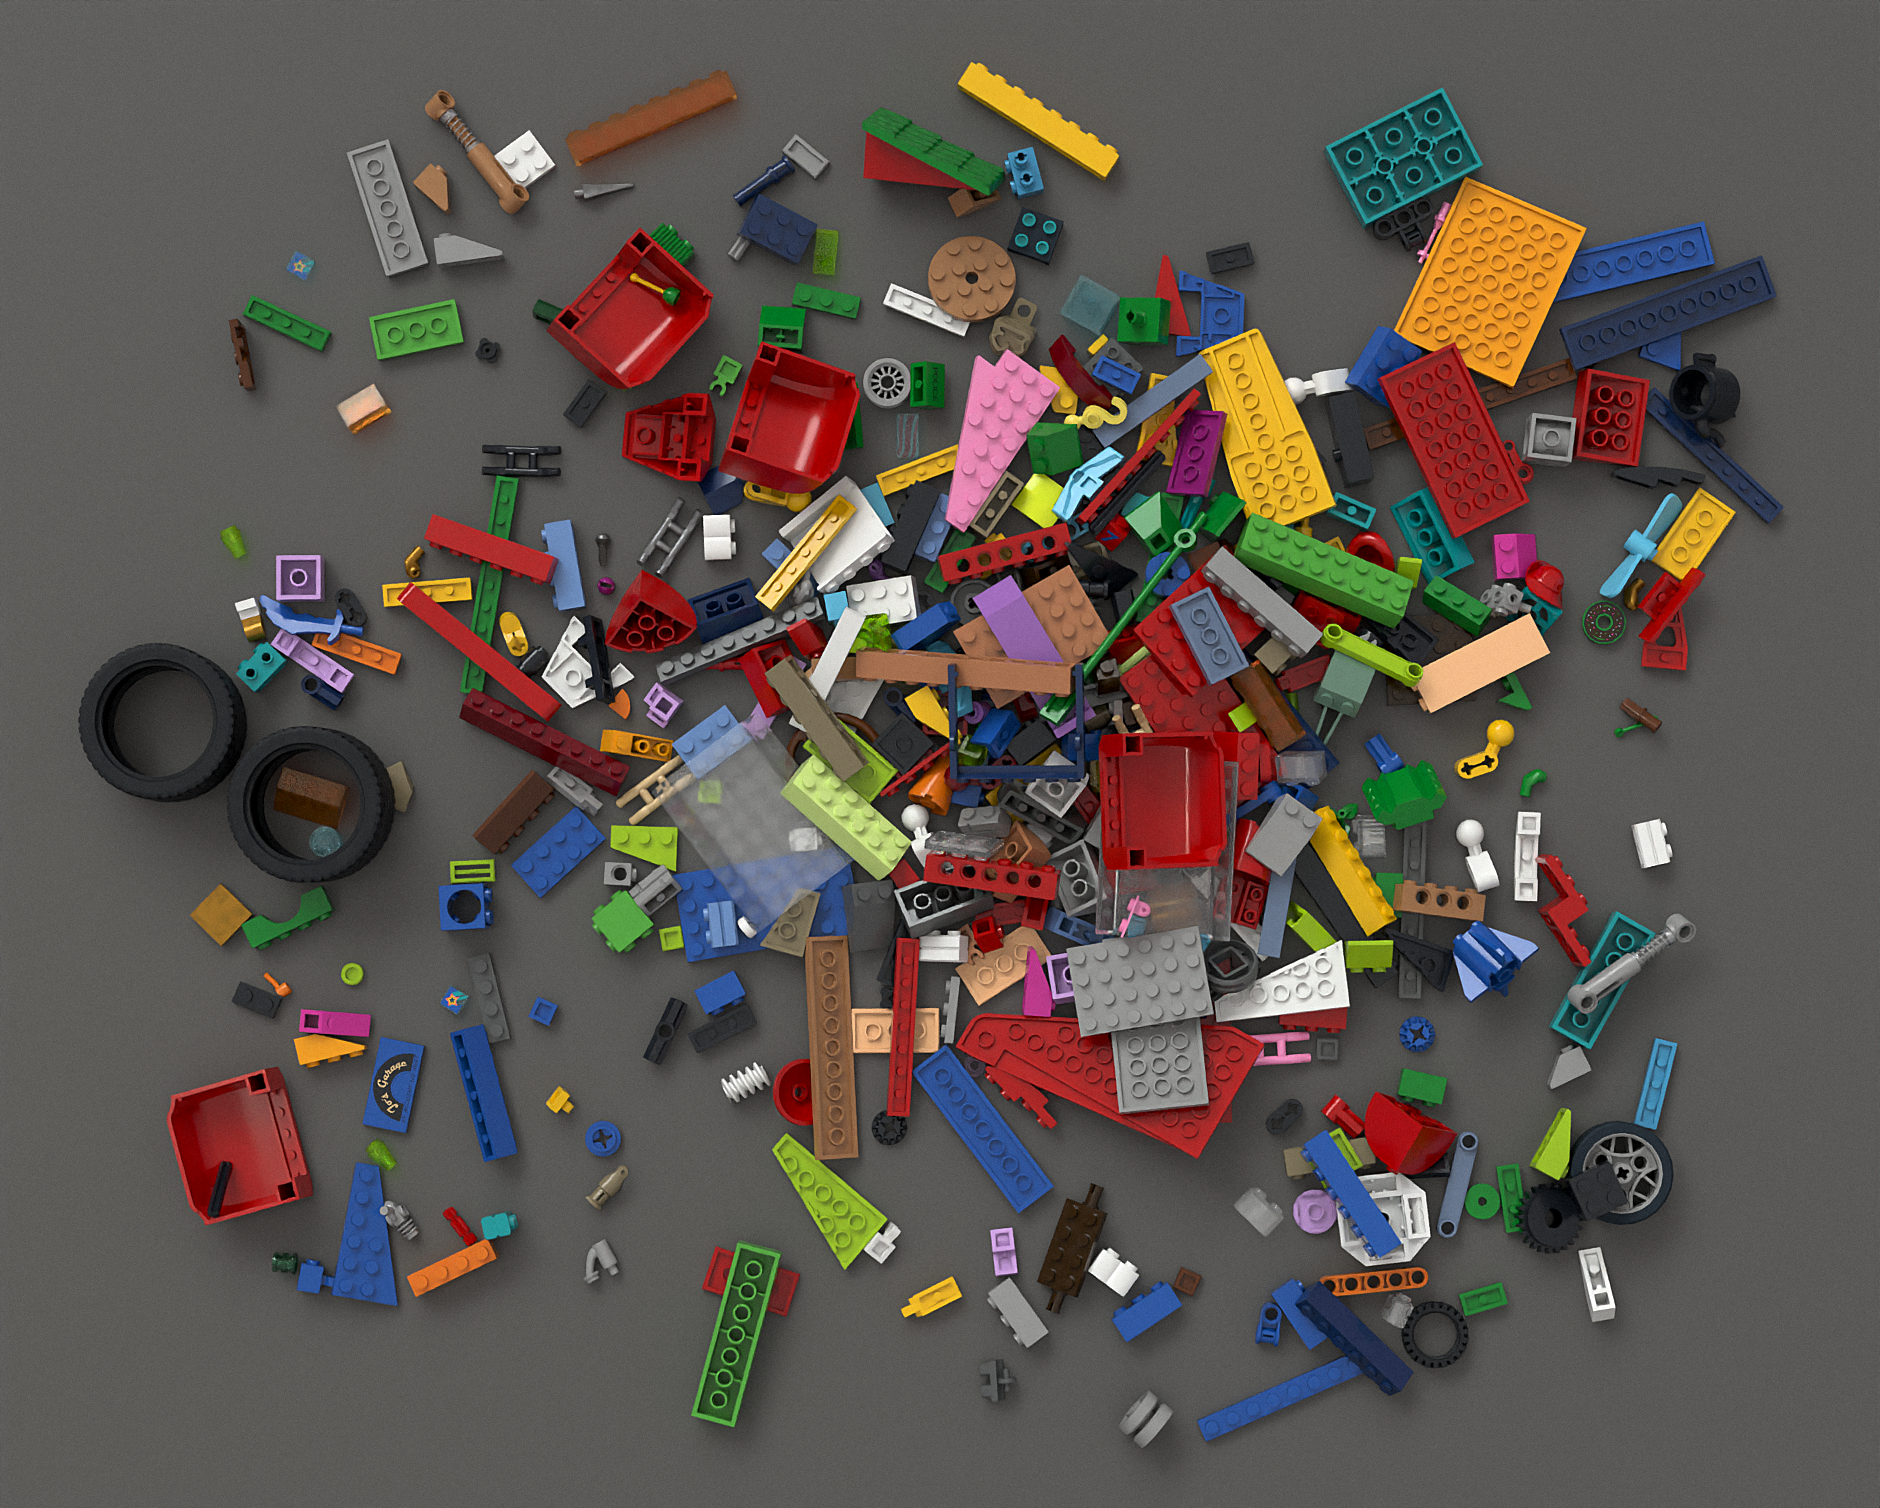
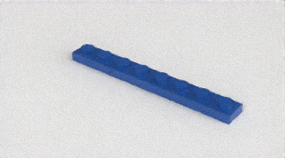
M1345 1355L1198 1419L1197 1422L1207 1442L1364 1372Z

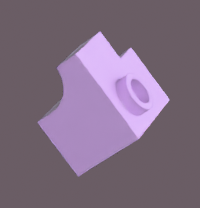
M656 682L644 699L650 706L646 716L662 728H665L684 701L659 682Z

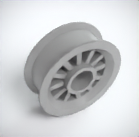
M883 358L873 362L867 368L863 378V386L867 398L874 405L886 409L895 408L904 403L910 395V372L907 367L900 361L892 358ZM884 368H888V373L885 374ZM891 369H895L893 374H891ZM881 370L882 376L877 371ZM886 378H890L894 382L893 386L889 389L881 385V382ZM901 380H904V384H903V383H896V382H899V381H901ZM871 383L878 384L876 386L871 387ZM893 391L898 394L896 397H894ZM884 392V398L879 397ZM888 393H890L891 399H887Z

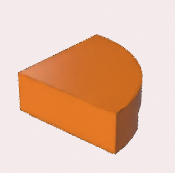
M621 689L615 697V702L608 706L626 720L630 714L631 703L627 693Z

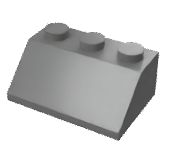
M1082 839L1051 855L1047 865L1055 866V870H1061L1058 894L1069 918L1096 913L1116 903L1092 844Z

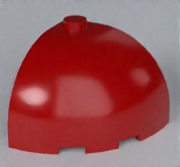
M641 570L627 589L613 614L606 633L605 645L632 653V651H646V653L663 651L665 647L681 643L697 628L695 613L684 597L674 588L648 572Z
M1376 1091L1367 1107L1364 1124L1366 1139L1372 1152L1387 1165V1170L1396 1175L1399 1173L1418 1174L1430 1168L1449 1149L1457 1133L1435 1118L1433 1120L1426 1115L1421 1116L1422 1111L1414 1106L1395 1101L1396 1098Z

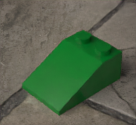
M1224 491L1220 496L1216 493L1208 502L1211 506L1204 513L1209 518L1199 529V532L1212 543L1221 537L1246 505L1244 500Z

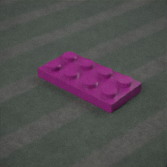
M1186 410L1166 493L1175 496L1208 497L1228 415L1224 411Z

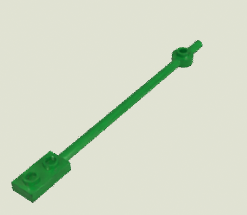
M1201 512L1189 529H1181L1175 534V548L1085 664L1084 680L1180 554L1192 551L1196 547V533L1209 518L1207 514ZM1076 690L1068 697H1057L1054 693L1039 712L1040 716L1059 727L1076 705Z

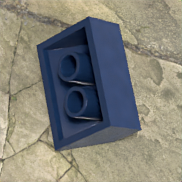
M750 578L688 599V603L695 613L697 630L703 644L764 619Z

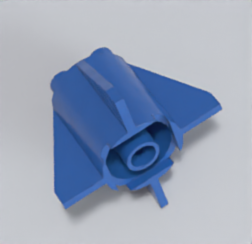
M1480 921L1474 922L1464 935L1459 934L1453 940L1455 945L1453 955L1465 998L1472 1003L1487 990L1492 992V989L1499 991L1506 997L1508 995V983L1515 977L1512 973L1516 968L1520 970L1521 964L1539 951V948L1533 942L1489 928Z

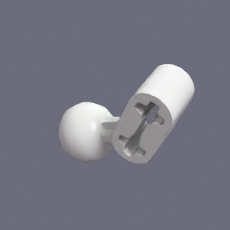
M1348 368L1315 373L1312 375V380L1306 382L1296 377L1284 381L1295 405L1302 403L1308 394L1316 393V397L1343 394L1353 390L1351 386L1345 383L1349 375Z
M913 804L903 810L901 818L905 828L913 831L916 839L911 842V845L925 869L926 855L933 851V849H943L933 832H927L926 826L929 822V813L925 807ZM944 863L945 869L951 867V863Z
M1472 819L1461 822L1457 828L1456 836L1459 843L1468 848L1470 856L1465 857V861L1477 892L1498 887V876L1487 851L1482 852L1480 843L1484 837L1482 825Z

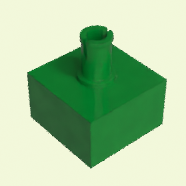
M1120 297L1117 341L1126 345H1168L1171 301L1163 298Z

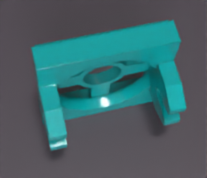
M1526 586L1521 591L1524 593L1522 600L1532 599L1537 602L1535 606L1531 607V610L1537 615V618L1533 620L1540 626L1537 628L1541 636H1543L1563 611L1533 594ZM1542 607L1547 610V621L1540 617L1539 611ZM1518 613L1510 614L1505 618L1512 623L1519 619Z

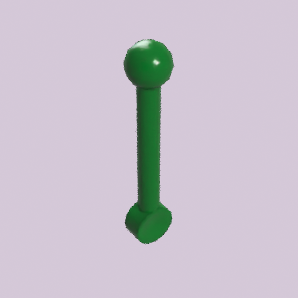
M1637 723L1624 729L1617 728L1614 734L1616 737H1621L1625 732L1644 725Z

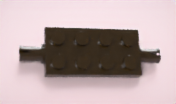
M1093 1183L1090 1184L1085 1202L1082 1201L1080 1203L1069 1198L1066 1199L1037 1280L1038 1283L1051 1287V1290H1053L1046 1310L1057 1314L1060 1313L1065 1295L1078 1298L1108 1213L1100 1211L1099 1207H1097L1104 1188Z

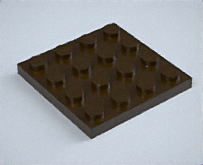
M1441 614L1411 616L1439 639L1437 644L1419 664L1422 668L1473 642L1472 633ZM1383 640V644L1385 645L1384 650L1394 655H1397L1391 649V647ZM1385 674L1387 706L1419 704L1418 700L1421 697L1418 691L1414 692L1411 687ZM1476 691L1455 702L1476 701Z

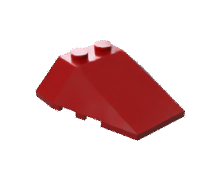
M686 393L674 399L664 400L662 403L626 412L622 456L680 481L701 482L712 465L716 417L710 395Z

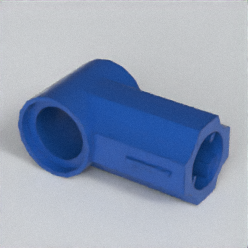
M1380 733L1364 744L1376 761V766L1380 773L1386 774L1405 768L1400 757L1390 749Z

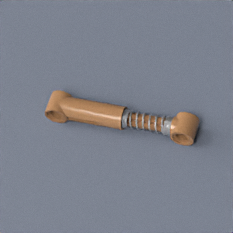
M444 90L437 91L425 105L426 113L432 119L442 121L446 124L447 128H450V132H454L453 136L457 137V141H461V146H465L464 150L467 152L466 156L499 196L500 206L507 213L515 214L528 201V191L522 185L514 182L483 142L476 141V137L472 136L473 132L470 133L468 131L469 128L464 126L465 123L462 124L461 118L458 119V114L454 110V98Z

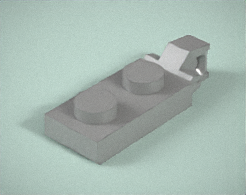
M555 767L545 778V781L577 807H580V809H585L593 816L601 809L603 804L595 798L596 795L593 793V789L580 778L558 767Z

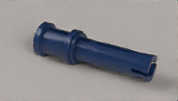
M785 155L772 167H766L767 169H765L766 172L750 182L736 194H733L740 207L772 183H780L781 178L790 172H795L794 167ZM783 166H785L784 169H782L780 172L777 173V171H778L780 168H782ZM759 183H762L759 187H757L756 189H754L753 191H751L749 194L746 195V193H747L749 190H751L752 188H754V187H755L756 185H758Z

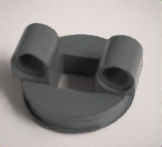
M1222 939L1209 944L1204 951L1212 1002L1219 1000L1224 993H1237L1247 989L1255 982L1261 972V963L1258 961L1257 954L1244 942L1234 939ZM1232 957V967L1235 970L1225 975L1218 968L1217 964Z

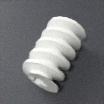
M753 1063V1071L745 1067V1075L737 1071V1079L733 1075H729V1083L724 1078L721 1079L722 1087L731 1104V1098L736 1102L740 1101L739 1094L747 1098V1090L755 1094V1086L763 1090V1082L771 1086V1082L762 1064L760 1067Z

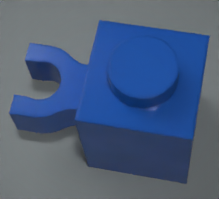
M307 1259L306 1262H301L297 1290L319 1294L320 1285L333 1286L334 1276L323 1275L324 1265H319L320 1261Z

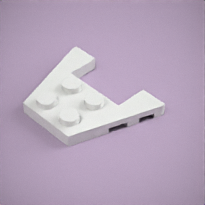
M575 616L572 617L566 632H564L556 651L542 675V678L573 709L596 698L595 690L586 688L585 680L592 677L591 665L573 648L578 642V638L585 635L584 625ZM621 663L611 671L613 689L635 678Z

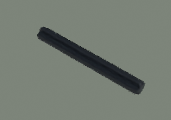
M1157 450L1088 525L1091 533L1098 535L1165 461V455L1161 451Z

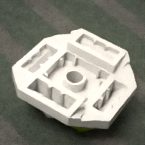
M1391 1172L1357 1176L1379 1210L1386 1213L1387 1222L1402 1244L1379 1259H1375L1374 1256L1369 1257L1363 1248V1245H1365L1362 1238H1356L1350 1229L1353 1226L1349 1218L1344 1219L1337 1209L1340 1205L1336 1201L1341 1247L1365 1266L1411 1261L1431 1237L1425 1192L1401 1173L1398 1175Z

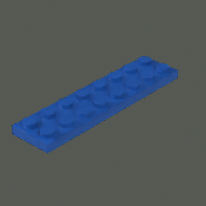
M1704 221L1577 251L1553 303L1714 265L1715 262Z
M947 1045L912 1070L913 1075L1018 1213L1054 1187Z

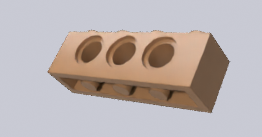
M1404 880L1403 884H1395L1393 911L1474 922L1483 921L1486 895L1478 894L1476 889H1465V892H1460L1458 887L1445 886L1444 889L1437 888L1438 884L1424 883V886H1417V881ZM1418 892L1422 896L1420 903H1418L1416 900V895ZM1439 895L1442 898V904L1440 906L1437 904V897ZM1459 898L1462 900L1463 903L1461 908H1459L1457 905V901Z

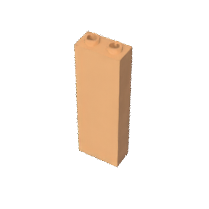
M1529 613L1423 667L1422 679L1416 686L1411 688L1414 692L1418 691L1421 697L1418 701L1423 711L1428 710L1429 714L1548 655L1550 651Z

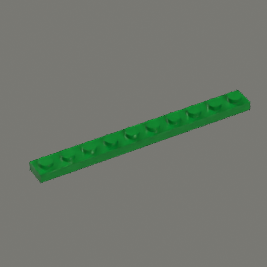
M497 475L487 533L509 540L519 479ZM483 561L470 630L491 647L504 568L502 571L490 568L489 562ZM467 656L460 692L469 694L471 689L474 688L483 693L487 672Z

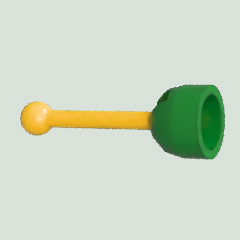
M635 273L630 276L632 282H639L662 293L664 301L673 307L680 298L681 290L669 287L664 290L639 278Z

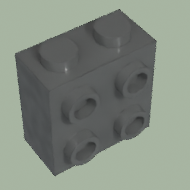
M1111 338L1084 366V369L1098 386L1104 384L1113 397L1122 399L1126 392L1092 376L1101 355L1140 374L1144 368L1115 339Z

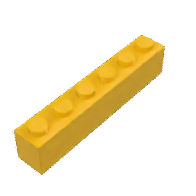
M1329 806L1316 810L1314 813L1321 817L1322 821L1309 841L1368 937L1380 931L1383 927L1388 926L1397 918L1392 907L1388 905L1382 895V890L1371 877L1369 869L1365 867L1359 857L1358 851L1348 839L1346 831L1342 829L1336 819L1335 813Z

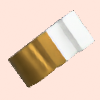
M251 598L235 603L249 643L267 638L258 600Z

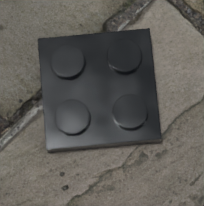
M902 712L872 745L905 775L935 742Z

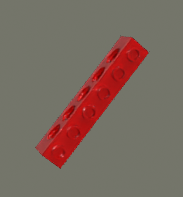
M1062 523L936 557L943 582L948 581L949 585L962 582L961 577L970 575V579L982 577L984 571L991 570L992 574L1005 571L1004 566L1012 564L1013 568L1026 565V560L1034 559V563L1047 560L1046 555L1055 553L1056 557L1068 554V549L1064 543L1066 541L1071 542L1067 523ZM1045 537H1049L1053 541V546L1049 550L1045 549L1042 545ZM1025 542L1029 543L1032 547L1029 555H1024L1021 552V546ZM1003 548H1007L1011 553L1010 559L1007 561L1002 560L999 555ZM981 554H986L989 557V564L987 566L979 564L978 558ZM960 559H964L968 563V569L965 572H961L957 568V562Z
M933 849V851L926 855L923 881L1055 900L1059 893L1061 870H1055L1056 867L1052 865H1042L1041 868L1033 866L1034 864L1031 862L1014 864L1010 859L1000 858L998 861L990 860L989 856L977 855L974 858L968 857V854L964 852H955V855L946 854V850ZM945 862H949L953 865V872H948L945 870ZM967 865L974 867L975 875H969L966 872ZM988 869H994L997 872V878L989 877ZM1010 872H1016L1019 875L1018 882L1010 879ZM1031 876H1039L1041 885H1035L1031 881Z

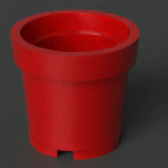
M1237 819L1235 821L1225 850L1217 862L1219 865L1214 866V870L1221 875L1228 874L1246 881L1268 886L1271 871L1245 852L1260 827L1256 825L1255 821L1247 819Z

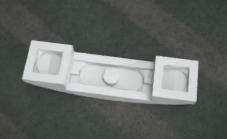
M1518 812L1514 853V900L1537 901L1538 879L1535 858L1538 857V836L1540 835L1541 813Z

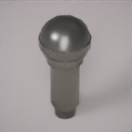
M599 533L595 539L597 547H599L600 566H606L608 562L607 547L611 539L607 533Z

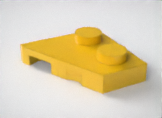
M1040 365V373L1060 387L1050 402L1053 412L1067 415L1076 414L1078 396L1067 385L1056 367Z

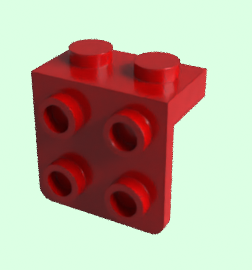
M1312 596L1305 598L1298 611L1321 633L1329 624H1337L1341 627L1345 620L1344 613ZM1320 637V639L1315 644L1328 650V647H1325L1321 643Z

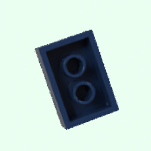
M758 194L755 196L736 235L784 261L796 265L799 263L818 224Z

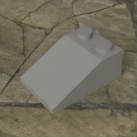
M1286 793L1276 799L1245 852L1281 877L1310 840L1322 818Z

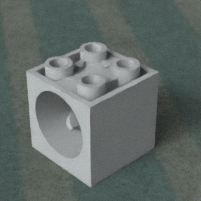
M1532 413L1526 419L1522 462L1564 468L1572 462L1576 418Z

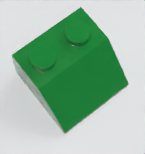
M1037 422L1027 433L1033 474L1055 475L1083 465L1077 424Z

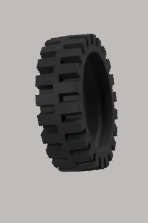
M1438 1301L1422 1303L1413 1308L1406 1316L1405 1322H1403V1345L1410 1357L1423 1366L1444 1368L1450 1364L1452 1365L1462 1357L1463 1352L1467 1348L1466 1346L1469 1341L1467 1323L1460 1312L1449 1304ZM1430 1313H1441L1448 1316L1453 1321L1457 1330V1338L1453 1348L1448 1353L1439 1357L1428 1356L1422 1353L1414 1341V1328L1417 1322L1423 1316Z

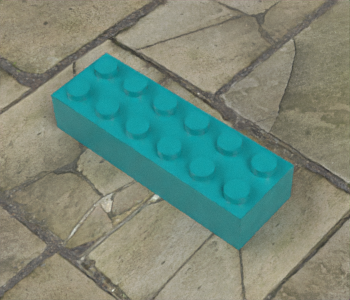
M1617 911L1612 912L1590 951L1589 959L1591 963L1581 967L1570 989L1577 984H1585L1626 953H1636V949H1641V945L1646 946V942H1651V938H1654L1656 933ZM1629 980L1598 1001L1596 1008L1587 1014L1581 1013L1568 1001L1567 992L1548 1028L1585 1049H1591Z

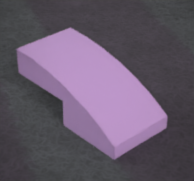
M1013 1229L990 1230L996 1277L1017 1275Z

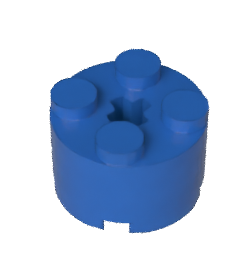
M1171 552L1160 553L1150 560L1145 571L1146 584ZM1181 556L1177 558L1168 570L1172 573V580L1169 578L1164 580L1162 578L1151 592L1156 597L1166 599L1190 577L1188 564Z

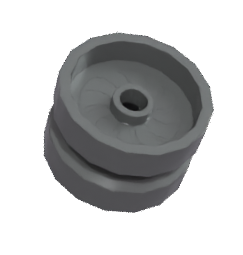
M971 579L962 582L955 588L950 601L956 607L957 613L961 618L957 624L963 626L982 615L979 608L974 607L971 609L970 603L974 601L973 598L990 588L991 585L982 580Z

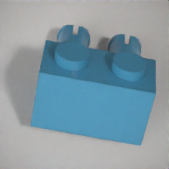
M1033 147L1007 153L1008 160H1005L1004 164L1007 173L1012 174L1013 181H1010L1012 194H1017L1018 199L1044 193Z

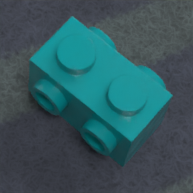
M268 642L259 644L253 651L254 655L249 660L245 659L237 667L239 671L236 675L256 693H259L289 663Z

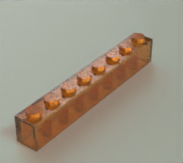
M721 70L710 73L709 77L704 80L699 78L691 81L689 86L683 89L681 87L674 88L664 97L660 95L649 99V103L645 105L637 104L630 107L626 113H615L609 116V120L605 122L596 121L591 123L586 130L572 131L565 138V141L576 166H580L736 100L737 95L727 71L721 72Z

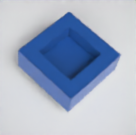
M538 996L528 1017L549 1026L558 1005Z

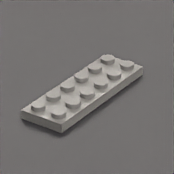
M389 139L347 152L386 277L389 278L429 265Z

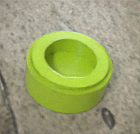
M349 963L343 967L341 978L348 985H357L364 978V970L359 964Z

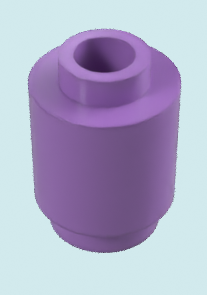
M972 701L973 711L963 716L971 724L981 723L990 711L991 706L985 701Z

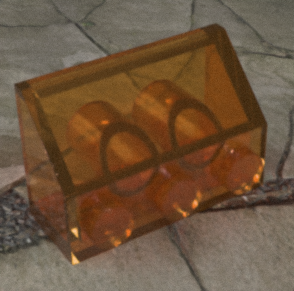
M283 767L276 787L273 810L337 829L350 787Z

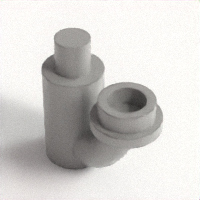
M606 1239L593 1245L588 1252L586 1277L583 1278L588 1284L599 1278L598 1270L594 1272V1263L597 1257L604 1270L608 1269L611 1276L619 1272L615 1265L618 1261Z

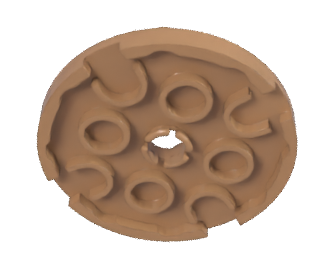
M978 236L956 238L943 245L931 261L928 271L930 295L940 310L955 317L956 320L982 322L991 319L1004 310L1014 293L1016 275L1013 263L1008 254L989 239ZM970 273L978 278V281L974 284L966 281V276Z

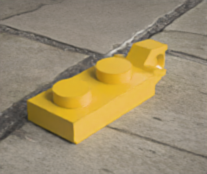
M953 1276L913 1295L912 1298L908 1299L910 1304L902 1308L901 1312L904 1318L913 1313L917 1317L924 1316L962 1297V1294Z

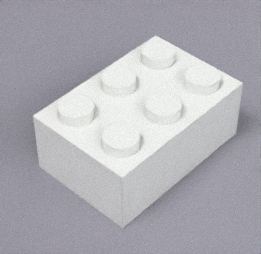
M910 575L846 586L849 608L866 616L860 631L909 623L921 615L916 577Z

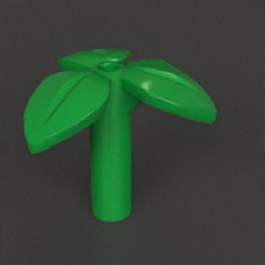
M1357 803L1343 806L1338 813L1334 808H1330L1335 813L1336 819L1348 836L1350 835V826L1344 821L1355 818L1358 812Z

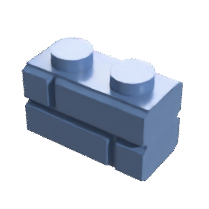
M734 901L707 903V908L703 909L704 921L709 922L710 930L706 931L707 944H711L712 948L739 945Z

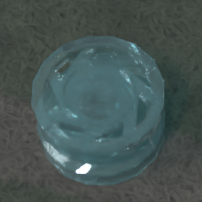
M327 826L315 829L309 839L311 850L321 857L332 854L343 844L340 833Z

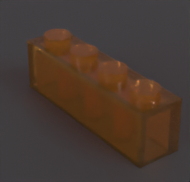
M1259 659L1251 663L1249 667L1230 677L1234 688L1240 692L1247 707L1255 715L1258 726L1265 731L1269 743L1278 752L1306 735V732Z

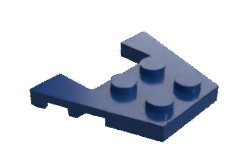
M1179 271L1178 291L1201 293L1200 336H1177L1176 357L1205 350L1243 334V293L1206 281L1201 277L1198 278L1190 275L1185 271Z

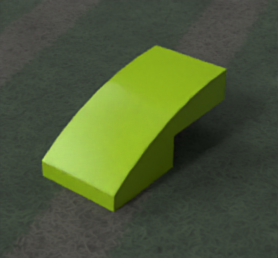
M1250 700L1245 701L1228 713L1239 732H1242L1261 718Z

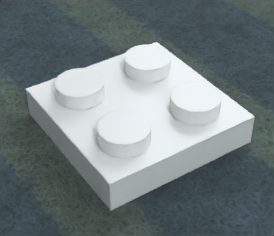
M530 130L494 156L514 182L522 185L525 189L556 167Z

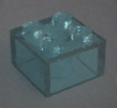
M1080 275L1060 314L1101 337L1120 304V296Z

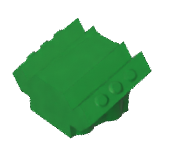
M1422 759L1416 768L1407 764L1405 768L1385 774L1382 772L1377 781L1367 777L1362 786L1376 821L1384 825L1391 824L1397 830L1433 819V810L1441 808L1447 798L1432 764Z

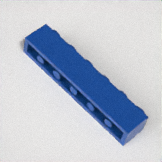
M484 1025L450 1033L484 1162L518 1153Z

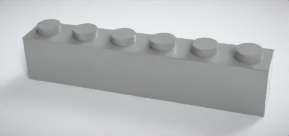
M1221 547L1202 568L1201 572L1208 582L1215 583L1224 596L1232 598L1238 603L1237 606L1245 613L1248 612L1253 616L1254 621L1259 626L1269 630L1271 636L1276 641L1284 643L1292 655L1302 658L1323 635L1225 548Z

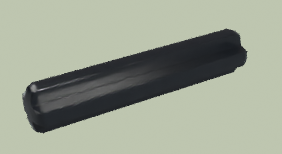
M222 1161L220 1163L207 1210L209 1217L217 1218L220 1214L232 1170L231 1162Z

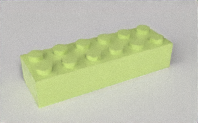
M814 754L800 765L780 792L782 796L878 881L894 869L912 842L848 784L843 782L841 778H838Z

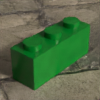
M1437 575L1424 590L1423 604L1477 637L1490 621L1491 608Z

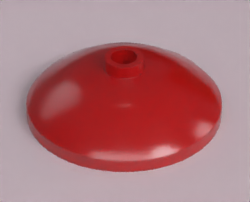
M796 1059L787 1063L777 1074L773 1086V1099L780 1115L788 1122L800 1126L813 1124L810 1059ZM795 1089L798 1090L797 1096L795 1095Z

